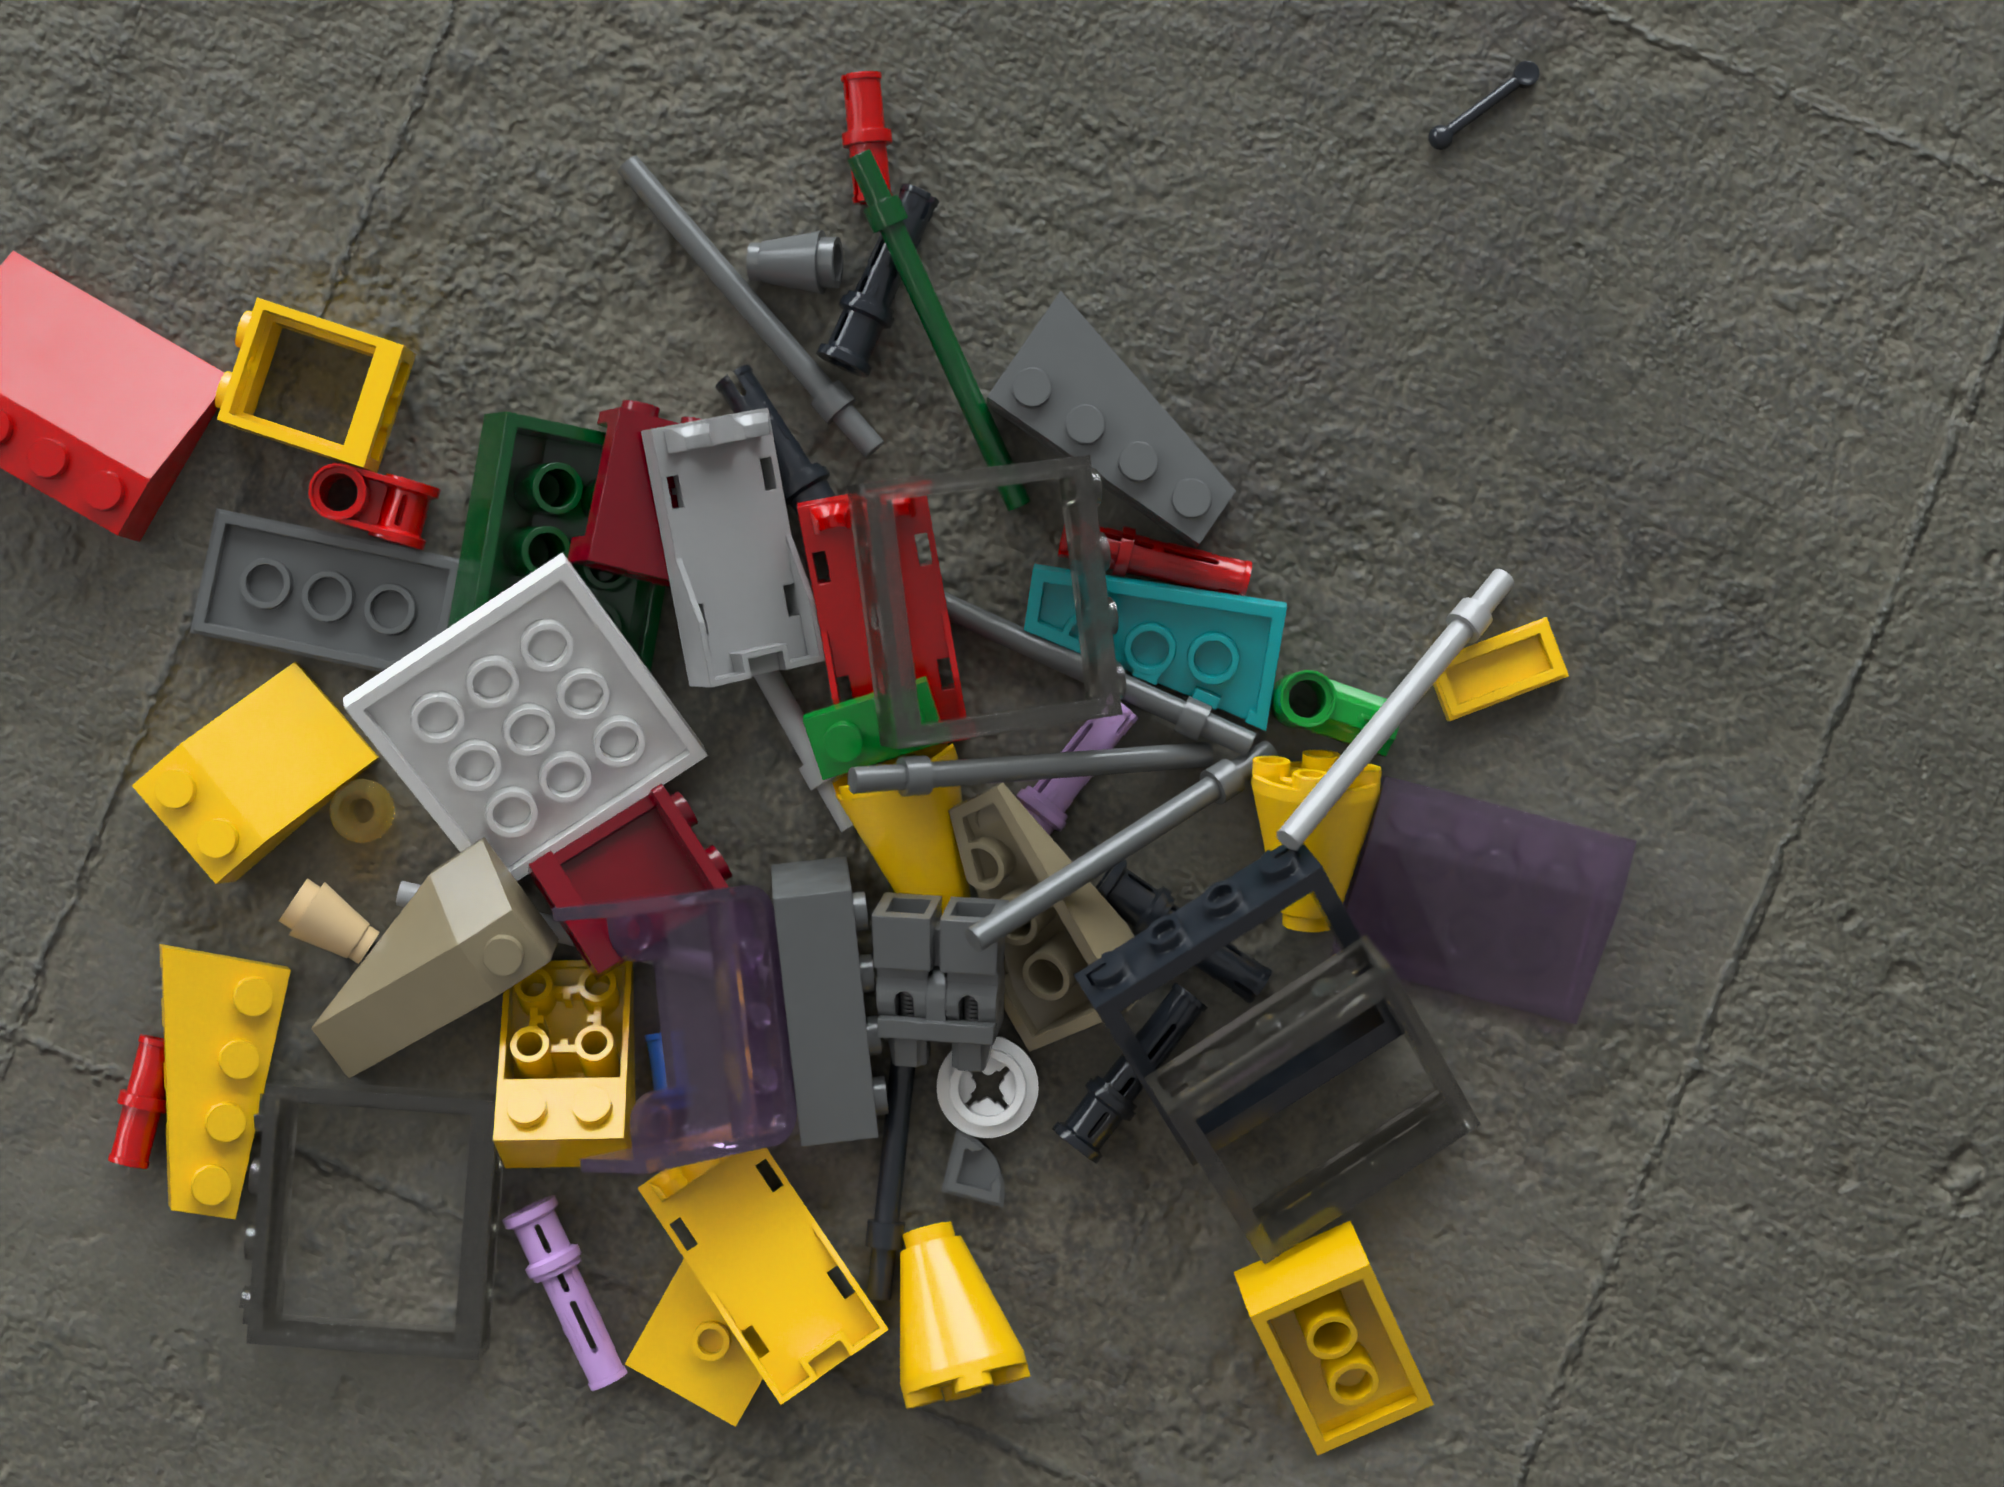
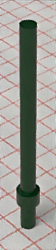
M871 150L863 151L847 159L868 205L863 212L873 234L881 233L1007 511L1017 509L1031 501L903 222V220L909 217L899 195L891 196Z

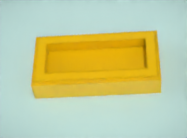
M1544 617L1463 648L1433 686L1445 718L1449 722L1569 677L1548 619Z

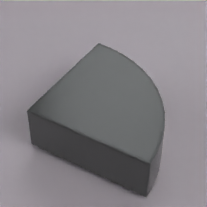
M957 1128L941 1192L1003 1208L1005 1198L1004 1177L995 1154L980 1138L966 1134Z

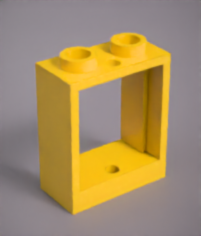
M257 297L253 311H246L237 327L235 345L240 350L233 371L224 373L216 391L215 406L220 408L217 420L242 431L377 473L416 354L402 344ZM282 328L373 357L344 445L254 416Z

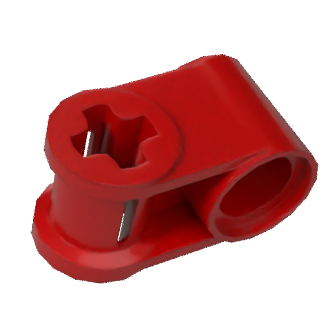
M332 463L323 466L314 473L309 483L308 496L312 507L318 514L331 521L369 532L368 535L424 551L426 541L421 537L431 500L439 499L441 489L388 473L382 475L347 464ZM342 478H352L358 489L355 503L347 510L334 511L328 500L332 484Z

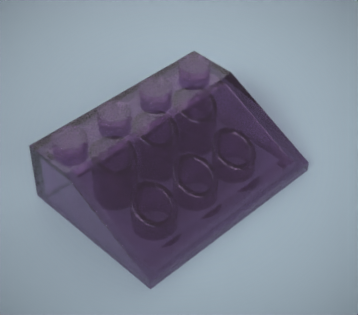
M1381 776L1380 795L1343 905L1381 974L1577 1024L1622 901L1637 841L1412 782ZM1334 938L1329 960L1350 966Z

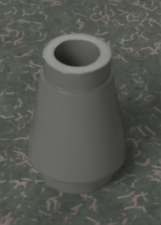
M820 230L766 240L761 243L751 242L748 245L746 256L748 278L750 281H762L763 283L823 295L826 288H839L842 282L843 248L839 237H827L825 232Z

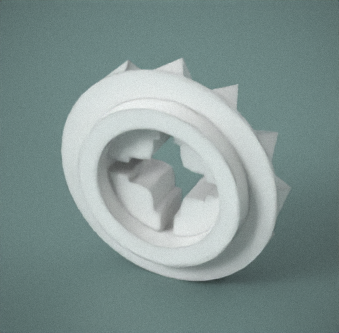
M996 1037L990 1059L985 1070L982 1071L989 1076L996 1070L1000 1072L1005 1066L1009 1068L1003 1075L1004 1079L999 1084V1089L1003 1094L1002 1099L1008 1104L1005 1108L999 1101L994 1102L988 1096L980 1101L975 1100L970 1106L966 1104L972 1097L971 1093L976 1088V1082L972 1078L973 1073L971 1071H960L952 1067L951 1050L943 1061L938 1073L937 1096L943 1113L955 1127L975 1137L995 1138L1013 1132L1028 1119L1035 1107L1039 1086L1036 1069L1023 1049L1004 1037Z

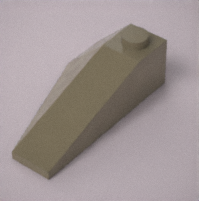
M1003 782L948 810L966 880L976 888L978 898L1009 900L1010 902L1072 862ZM1091 882L1005 936L1004 1010L1029 1052L1103 1022L1074 977V974L1100 959L1101 954L1112 951L1132 939L1134 935L1127 923ZM1134 1004L1121 1011V1014L1128 1012Z
M483 837L431 871L397 918L394 919L360 966L357 967L311 1029L347 1077L351 1078L497 997L549 963L559 939L489 842Z

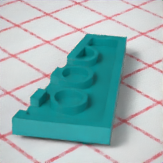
M1034 564L1024 630L1099 662L1104 660L1133 673V676L1154 685L1159 683L1213 706L1212 709L1214 710L1217 708L1245 719L1246 723L1266 731L1287 603Z

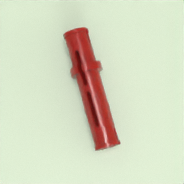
M1066 517L1057 557L1084 561L1112 569V575L1125 577L1126 573L1184 587L1241 596L1246 595L1252 571V561L1229 558L1179 544L1150 539V537L1137 535L1136 528L1123 526L1121 531L1088 524V522L1075 520L1070 517Z

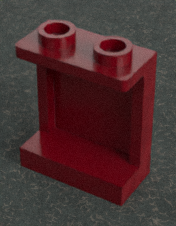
M623 400L621 407L599 412L597 425L606 427L607 431L585 536L572 537L567 560L572 564L671 588L641 431L702 419L681 417V422L677 423L659 418L660 408L654 405L633 400ZM673 476L667 477L672 509L679 508L677 495L672 494V488H675Z
M662 783L651 789L649 794L640 801L554 854L552 851H549L528 865L529 876L596 980L723 901L731 892L725 881L732 878V873L724 858L713 845L706 849L703 848L691 827L698 824L691 807L680 792L677 791L669 795Z

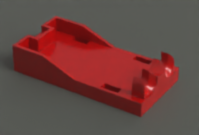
M925 481L797 503L833 705L842 703L837 677L849 675L854 699L926 676L946 736V742L940 744L971 739ZM927 533L932 560H927L926 563L920 564L915 535ZM825 551L830 574V580L828 581L818 579L814 553ZM950 658L954 683H950L948 687L942 688L937 660Z

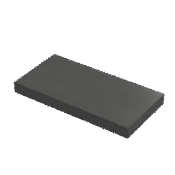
M216 508L190 633L383 672L448 629L459 559Z

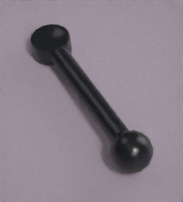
M1532 61L1520 62L1509 80L1448 125L1433 127L1428 134L1430 146L1437 150L1448 148L1452 144L1455 134L1519 87H1532L1540 75L1538 66Z

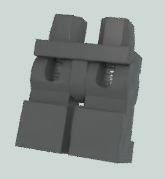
M889 892L883 894L872 914L874 968H877L876 1002L879 1014L877 1027L878 1037L888 1038L892 1063L895 1066L919 1067L927 1065L931 1056V1041L952 1042V1067L960 1071L982 1072L985 1070L990 1059L992 1046L1004 1020L1005 937L985 950L977 952L969 944L965 931L1009 903V900L951 896L942 914V896Z

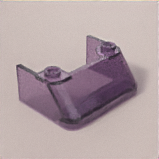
M753 885L732 886L552 908L553 921L607 918L611 945L621 958L630 962L653 960L667 1088L647 1092L635 1103L630 1117L632 1148L580 1159L581 1172L648 1174L779 1145L790 1136L796 1123L797 1107L774 907L769 896L762 889Z

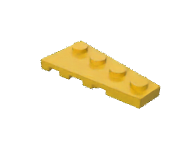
M159 944L160 967L162 968L163 998H161L165 1054V1063L163 1064L167 1112L168 1205L172 1211L236 1220L291 970L287 966Z

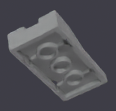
M768 408L641 431L689 686L712 688L750 679L752 676L826 661L814 595L791 535ZM673 476L675 488H672V494L677 495L679 508L672 509L667 477Z

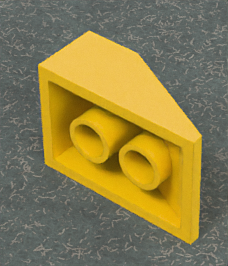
M294 662L179 744L137 780L132 787L213 882L220 884L236 882L375 763L379 757L300 664Z
M1351 1220L1233 1272L1249 1316L1317 1456L1434 1405Z

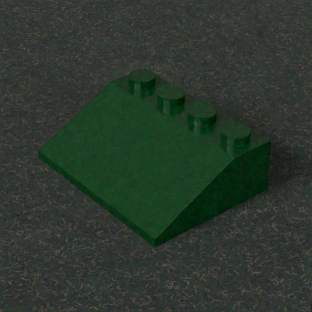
M508 411L484 414L448 628L561 553L568 559L572 537L585 536L606 432ZM570 563L651 673L665 587Z

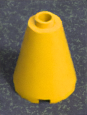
M948 743L933 745L899 756L926 755L930 758L931 762L958 760L953 743L949 746ZM899 757L886 760L877 765L896 764ZM848 773L838 775L832 781L837 800L895 893L942 896V914L951 896L970 898V886L966 880L948 811L953 806L962 802L961 786L933 788L929 795L902 797L898 791L852 794L848 786Z

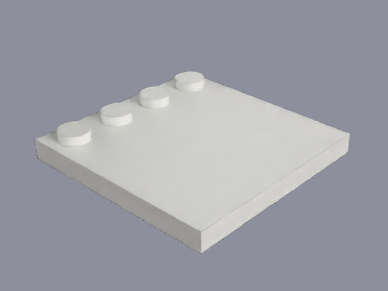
M563 553L343 697L346 711L457 849L462 852L485 837L516 881L528 875V865L549 851H552L554 854L646 797L654 787L661 783L663 785L708 756L702 742Z

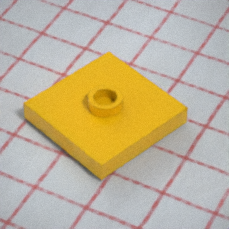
M683 1259L625 1365L736 1427L763 1378L685 1259ZM752 1325L742 1331L759 1358L769 1352Z

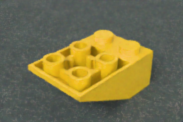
M629 959L598 980L595 979L584 960L550 961L503 992L493 1142L505 1168L633 1166L636 1109L633 961Z

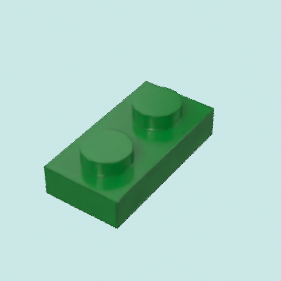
M926 676L803 715V723L823 780L848 773L851 767L870 766L946 742L944 729Z

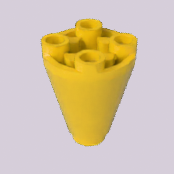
M1313 749L1302 752V761L1291 762L1287 758L1278 756H1258L1252 759L1251 785L1265 852L1267 850L1272 851L1282 845L1277 837V832L1341 756L1340 753L1330 750ZM1367 764L1303 842L1323 866L1342 903L1348 891L1380 795L1381 767L1374 764ZM1311 893L1281 911L1282 925L1288 929L1300 932H1324L1330 930Z
M952 1222L936 1223L904 1233L902 1236L906 1249L900 1252V1385L906 1409L943 1400V1395L945 1402L954 1401L982 1393L981 1388L991 1384L1001 1386L1031 1377L1025 1352L962 1236H955Z

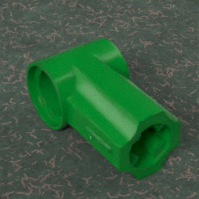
M1303 670L1285 675L1275 683L1270 707L1275 718L1288 728L1303 729L1350 745L1387 699L1331 680L1318 671ZM1298 682L1308 684L1316 692L1317 706L1314 712L1307 718L1295 714L1290 708L1288 701L1290 690ZM1399 727L1376 755L1387 756L1392 743L1395 741Z

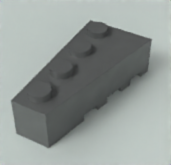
M1060 291L988 394L987 406L1184 544L1196 549L1236 490Z
M847 856L771 865L773 903L801 1147L879 1138L876 1115L889 1114L885 1077H872L870 1055L881 1054L882 1046L881 1037H878V1015L865 1016L863 993L876 992L872 955H859L856 932L869 930L865 891L852 893Z

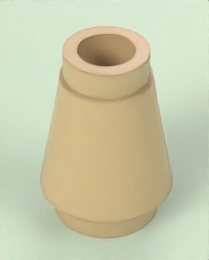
M308 878L279 919L280 923L292 930L289 936L346 959L349 958L357 964L361 962L380 933L371 927L370 923L326 882L320 887Z

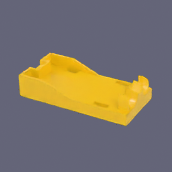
M745 1115L638 1187V1190L780 1405L889 1330ZM765 1159L783 1184L782 1187L772 1192L756 1168V1165ZM679 1218L682 1219L698 1243L688 1251L670 1225ZM836 1266H838L855 1291L846 1299L843 1298L827 1274ZM751 1325L769 1350L767 1354L760 1358L742 1333Z

